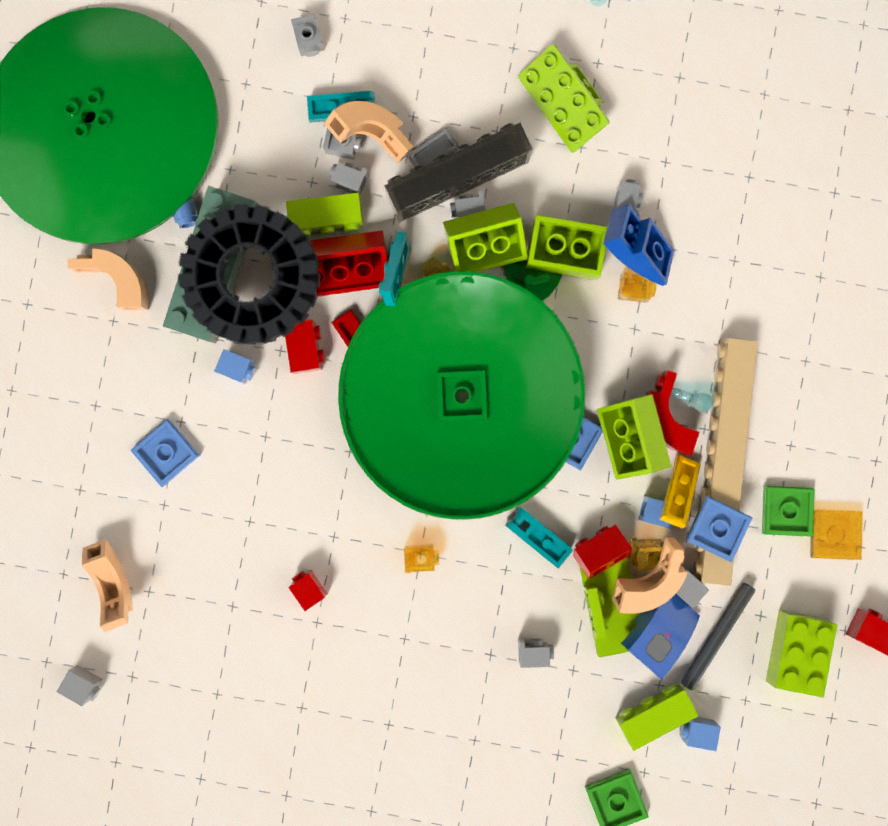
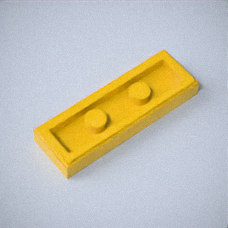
M681 455L675 458L660 520L682 529L686 526L701 463Z

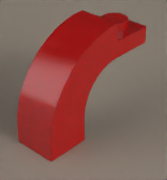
M667 370L662 375L659 374L654 387L657 388V391H646L645 396H653L666 447L684 455H693L700 432L683 427L673 419L669 410V398L677 373Z

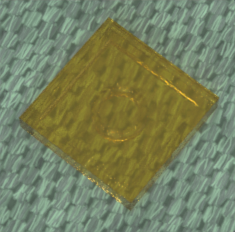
M814 509L813 537H810V557L862 560L863 511Z

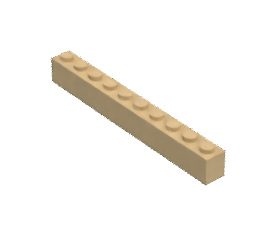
M727 338L722 340V343L717 348V358H720L719 368H716L714 374L717 388L716 392L714 391L712 395L714 415L709 420V429L712 430L711 440H708L706 446L709 461L704 467L706 488L702 489L701 502H703L705 496H709L739 511L758 341ZM696 546L698 560L693 565V574L702 583L731 586L734 559L732 562H729Z

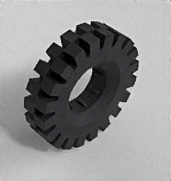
M247 204L234 205L233 210L223 208L214 212L215 218L211 220L205 218L197 225L199 231L196 235L190 233L185 242L188 250L186 254L181 253L179 266L183 267V273L178 274L179 287L183 288L185 292L182 298L186 307L192 309V316L199 324L207 327V330L216 336L229 341L256 345V343L266 344L277 341L276 338L281 336L286 337L295 331V326L298 324L302 325L309 316L307 313L310 307H314L318 298L316 291L317 287H320L321 275L318 273L320 265L317 254L312 248L313 245L295 223L277 210L274 212L265 206L255 204V207H249ZM246 249H258L260 254L264 255L267 253L273 261L274 266H272V270L275 271L273 286H269L270 291L260 299L255 297L253 298L254 301H239V296L234 295L233 297L226 287V283H228L224 279L226 265L231 263L229 260L240 251L244 253Z

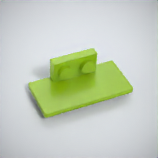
M550 45L518 75L521 83L572 153L579 150L610 124L609 119L599 107L604 103L578 65L576 63H568L556 45Z
M628 558L588 580L579 566L597 656L601 658L629 652L621 642L636 627L637 624L634 620L639 616V613H620L612 600L617 578L632 579Z

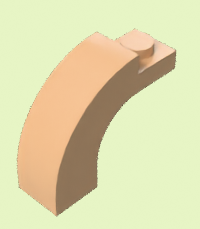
M366 101L345 103L334 109L324 123L340 143L356 134H363L374 138L396 163L403 160L414 147L399 130L404 123L389 110Z
M92 249V256L77 255V259H68V269L72 271L108 273L116 285L118 308L123 310H148L146 284L139 271L125 259L101 249Z
M665 537L660 560L655 569L648 575L637 579L617 578L612 600L620 613H641L655 609L671 599L680 589L687 572L681 565L684 560V550L675 538Z
M106 539L83 547L82 566L94 581L100 598L101 629L107 632L128 624V612L133 611L132 596L128 580L118 556Z

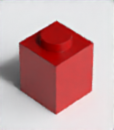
M312 570L307 574L301 571L291 578L294 583L288 587L304 611L320 602L328 594Z

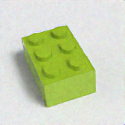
M515 203L443 222L450 257L455 271L481 272L528 259L522 219Z
M536 215L533 221L526 269L597 281L602 274L606 250L603 241L607 227Z
M652 395L597 409L616 480L652 474L672 467Z
M779 610L766 682L776 689L824 698L838 624L823 618Z

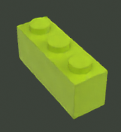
M359 193L286 201L287 217L307 237L311 236L310 233L320 232L321 235H330L335 233L334 230L344 229L345 232H354L359 230L358 227H364Z
M672 684L662 690L663 693L655 697H646L639 706L633 709L632 707L626 708L619 713L620 716L615 718L633 751L699 716L685 689L680 684Z

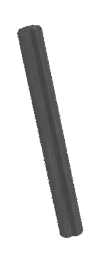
M743 583L682 679L681 683L687 689L692 691L695 689L754 595L755 589L749 584Z

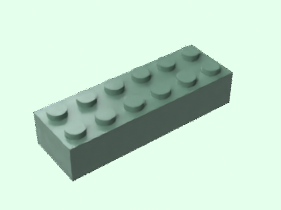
M208 186L192 234L196 235L198 233L197 225L205 218L208 220L215 218L214 212L223 208L233 210L234 205L247 204L249 207H255V204H259L254 200ZM240 251L229 260L231 263L226 265L224 279L228 282L226 287L231 295L246 252ZM181 267L179 274L183 273V267ZM177 280L162 327L216 343L218 336L208 331V328L204 325L199 324L192 316V309L186 307L182 298L185 292L183 288L179 287V280Z

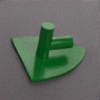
M527 261L515 262L504 266L508 281L530 291L541 301H544L552 294L563 276L561 274L526 269Z

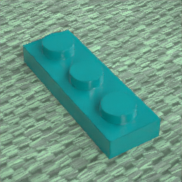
M396 232L395 240L390 244L389 261L385 262L384 280H381L379 283V294L382 295L386 306L396 305L398 289L401 286L410 252L406 232Z

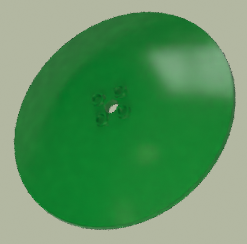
M97 7L68 12L46 21L26 34L11 48L0 63V196L19 217L38 230L65 241L81 244L100 245L130 240L154 230L171 219L177 210L193 197L210 168L218 138V108L214 89L203 64L191 47L173 30L159 21L141 13L119 8ZM95 112L96 117L94 121L86 123V115Z
M471 271L438 273L420 278L399 288L395 306H386L384 300H382L360 324L351 339L341 367L338 385L340 420L345 438L357 463L373 483L389 497L410 509L433 517L456 520L485 518L511 510L528 501L550 483L564 466L578 439L585 408L584 375L578 352L565 326L556 314L530 291L504 278L486 273ZM460 389H466L469 393V399L465 403H460L456 399V393Z

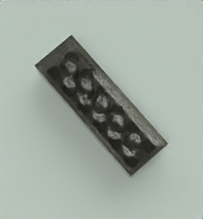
M509 123L500 128V132L492 136L488 133L478 138L477 142L470 146L468 144L459 146L455 149V153L446 156V154H442L432 160L433 163L425 167L418 165L403 177L397 175L387 181L388 184L384 186L387 198L398 222L405 221L528 164L533 148L521 123L515 125Z

